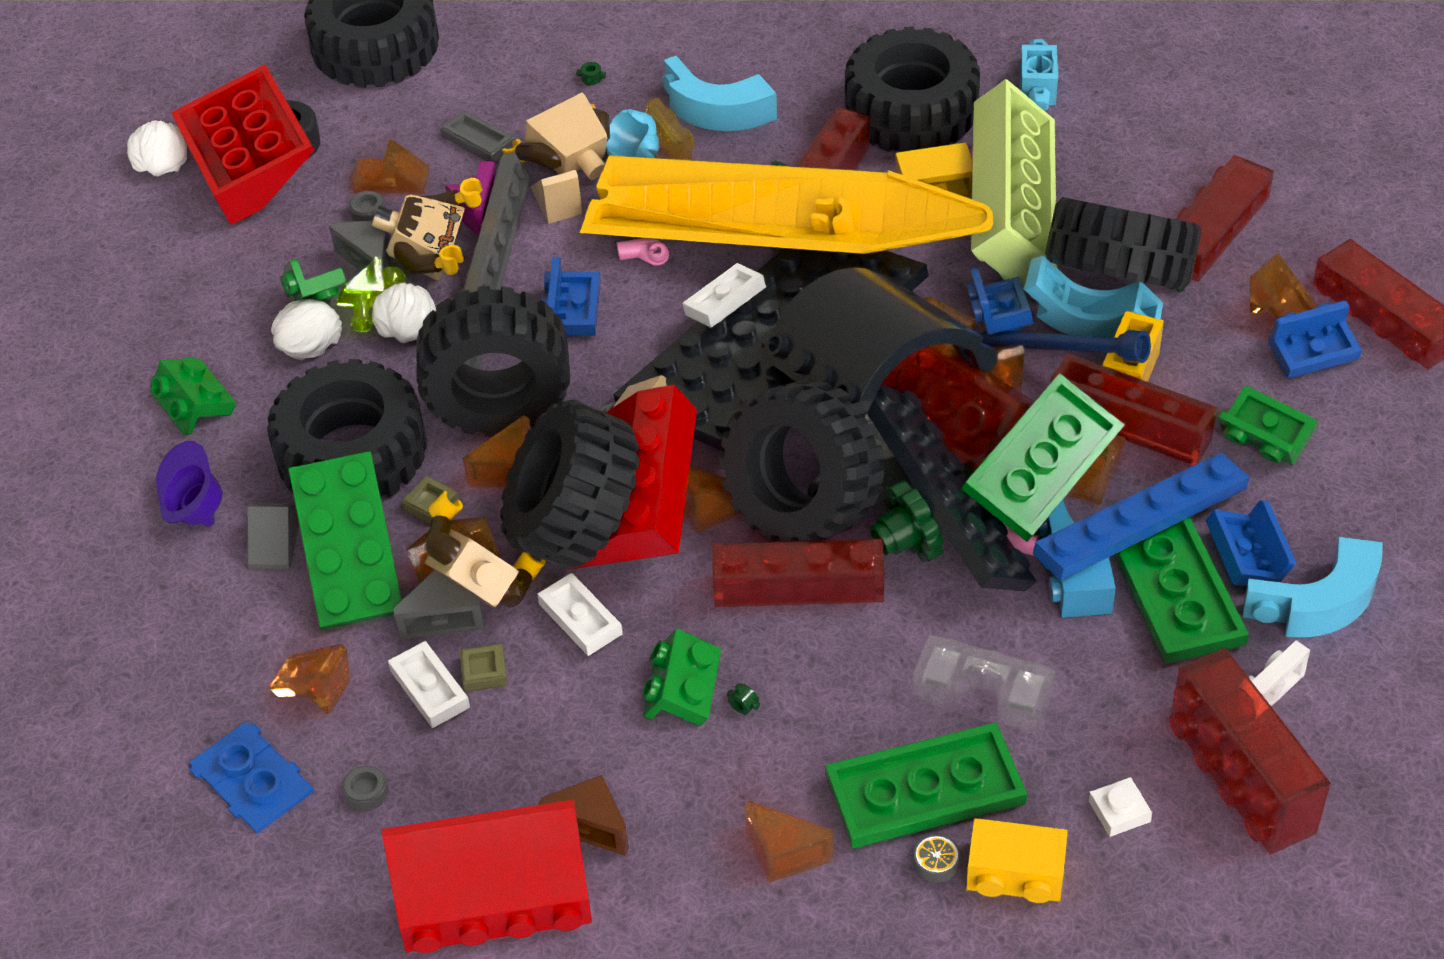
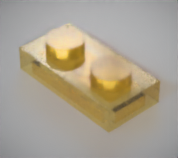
M658 97L646 101V113L655 120L657 136L662 147L672 159L692 160L691 149L694 148L695 144L689 129H684L679 124L674 111L671 108L667 109Z

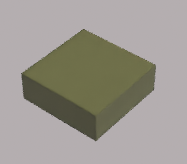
M425 476L401 501L404 511L430 524L433 518L428 509L430 504L444 491H447V498L452 504L459 500V495L452 488Z
M502 644L460 650L465 692L508 686Z

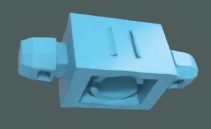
M1033 39L1029 45H1022L1019 86L1022 93L1046 111L1049 105H1056L1059 74L1057 45H1048L1043 39Z

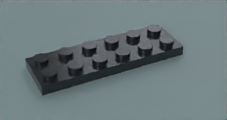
M886 385L880 386L867 412V416L874 423L877 431L916 490L928 504L931 513L980 587L1013 591L1028 590L1037 582L1029 570L1030 563L1021 551L1014 548L1006 536L1008 535V530L1003 522L961 489L968 480L963 472L965 470L964 464L955 454L948 450L942 441L944 436L941 430L925 416L921 410L923 407L921 400L910 390L891 388Z

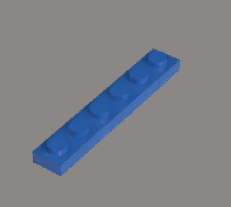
M1221 452L1036 541L1033 555L1061 581L1245 490L1250 477Z

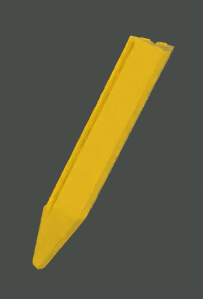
M609 155L596 185L601 200L592 199L580 233L867 254L982 233L992 228L994 218L990 207L984 203L889 170L886 173Z

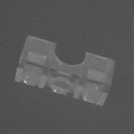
M929 634L913 673L912 699L954 711L959 698L964 693L974 689L986 690L998 698L997 724L1039 735L1054 695L1056 669L1046 667L1038 662H1028L1006 656L995 650H984L966 645L952 638H941Z

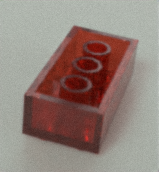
M944 344L931 345L909 355L889 373L882 385L891 388L912 391L923 404L921 410L925 416L943 433L944 438L942 441L948 450L974 470H977L1035 402L991 373L981 371L970 360L963 359Z
M1223 648L1179 667L1171 715L1169 716L1171 729L1177 738L1185 739L1191 747L1199 768L1204 773L1209 772L1217 782L1224 802L1229 807L1234 806L1242 816L1249 836L1255 842H1261L1271 855L1317 834L1331 783L1228 650Z

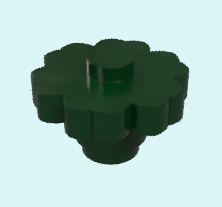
M905 480L897 481L885 488L884 491L887 498L884 499V503L888 512L877 517L876 523L869 527L870 535L879 551L887 556L891 553L897 555L909 548L913 554L916 553L922 562H930L942 555L943 549L941 545L944 544L940 527L920 493L915 488L911 489Z

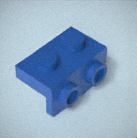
M552 257L551 271H545L544 290L548 297H542L541 300L553 309V314L555 313L560 317L567 336H596L601 286L600 271L562 272L561 258Z
M978 267L970 269L973 282L966 284L976 322L984 321L988 335L1002 331L1015 332L1022 329L1025 325L1034 323L1019 276L983 286Z
M1347 301L1335 304L1324 303L1315 309L1297 314L1295 312L1286 313L1275 320L1267 342L1287 379L1359 360L1362 349L1345 320L1350 310Z
M1260 500L1248 515L1214 509L1205 520L1228 576L1234 585L1247 586L1248 579L1281 582L1296 564V560L1269 501Z

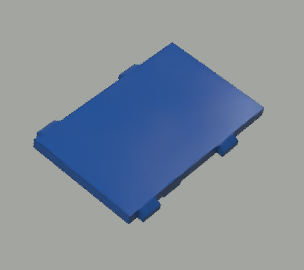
M244 722L189 762L191 766L189 771L196 778L202 777L230 806L227 808L228 811L235 818L241 817L258 834L315 790L299 774L301 770L293 761L288 763L260 736L261 730L254 723L249 725L247 722Z

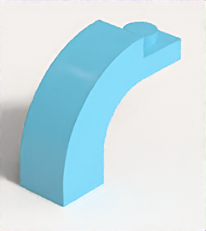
M677 56L664 60L665 75L662 77V82L666 92L669 94L670 110L685 122L709 130L740 131L777 120L776 92L759 74L732 84H711L695 77Z
M1043 255L1030 261L1024 290L1039 303L1037 317L1062 333L1076 336L1115 337L1125 311L1161 319L1163 302L1142 282L1137 281L1114 290H1093L1071 281Z
M1339 537L1333 559L1332 572L1324 579L1314 583L1298 585L1248 579L1242 618L1256 619L1263 623H1286L1285 637H1314L1342 629L1356 620L1364 612L1372 599L1382 562L1383 542Z

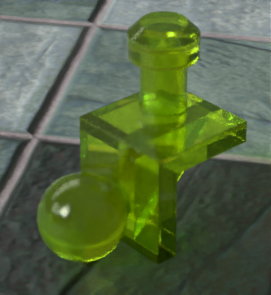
M373 257L371 263L350 282H346L337 297V305L353 306L354 316L350 318L351 328L357 332L369 331L374 326L372 316L369 315V308L373 307L376 297L395 284L406 283L405 275L399 268L393 266L382 270L381 258Z

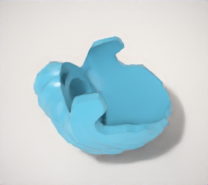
M631 109L622 110L616 115L610 124V139L606 145L607 154L611 156L654 158L660 146L656 123L652 116L646 112Z

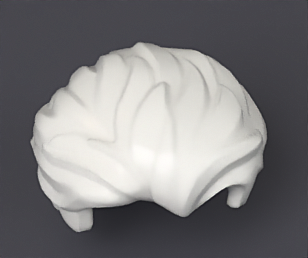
M154 120L142 125L131 134L127 142V155L134 170L138 172L148 171L153 176L159 177L168 172L179 171L181 165L187 160V143L176 125Z
M404 282L391 286L376 297L373 304L372 319L379 335L385 338L395 337L400 343H407L417 340L418 331L423 326V320L432 310L436 311V307L427 290L419 285L414 286L411 283L406 284Z
M314 299L293 301L286 305L283 310L279 311L272 324L273 343L278 350L301 361L305 358L320 357L325 354V350L331 343L334 345L338 343L341 336L342 321L339 320V315L335 310L323 301Z

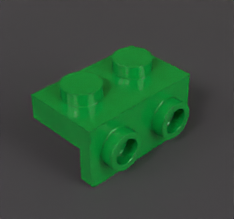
M297 259L289 261L283 268V275L280 276L286 296H293L295 301L310 298L318 301L332 299L336 297L335 295L340 294L339 288L346 283L341 268L305 280Z
M187 357L184 359L159 361L155 376L151 380L150 392L183 435H191L193 433L198 417L230 416L233 414L236 402L201 359Z
M1246 385L1241 390L1228 413L1222 410L1217 417L1223 430L1222 434L1228 440L1241 446L1247 442L1259 448L1258 453L1261 456L1277 464L1283 460L1294 465L1318 426L1316 419Z
M677 628L664 641L659 640L651 652L649 663L653 665V669L642 691V699L646 700L643 717L651 720L661 710H664L701 726L709 717L721 648Z

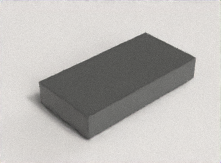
M465 110L440 128L441 137L485 161L496 162L503 155L502 149L513 148L512 142L516 140L509 133Z

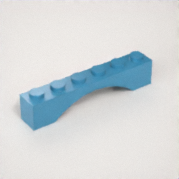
M1026 403L1025 413L1034 403ZM1063 500L1037 530L1039 537H1047L1074 524ZM1109 557L1061 581L1054 574L1052 577H1049L1051 602H1058L1061 618L1112 614L1116 587Z

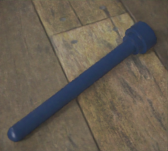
M1128 330L1124 334H1120L1118 338L998 332L988 335L987 331L980 334L984 337L982 343L989 347L1115 353L1118 357L1123 358L1125 362L1132 363L1146 362L1151 352L1150 336L1146 331Z

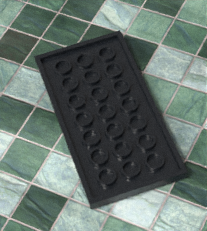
M783 248L756 271L763 275L766 288L712 328L700 322L693 325L613 394L615 402L619 400L628 386L662 375L666 377V386L674 384L697 409L693 439L725 452V448L721 447L724 432L731 431V428L728 427V422L734 412L740 411L741 404L749 397L757 396L761 391L795 383L794 380L760 355L781 313L801 290L828 273L846 268H864L891 277L913 291L929 277L927 264L886 250L860 254Z

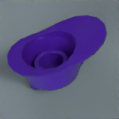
M184 441L174 446L165 455L156 475V488L162 519L168 523H178L181 521L187 525L203 524L205 526H212L215 523L214 512L220 505L223 491L220 483L210 471L207 454L203 446L195 441Z

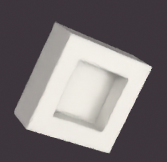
M1131 777L1090 792L1089 803L1109 837L1151 822L1152 811Z

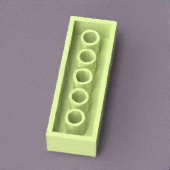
M1005 79L974 102L972 200L989 206L993 212L994 221L990 230L971 235V251L978 260L986 262L999 272L1004 280L1019 276L1024 289L1030 261L1042 255L1046 257L1045 250L1056 204L1055 119Z

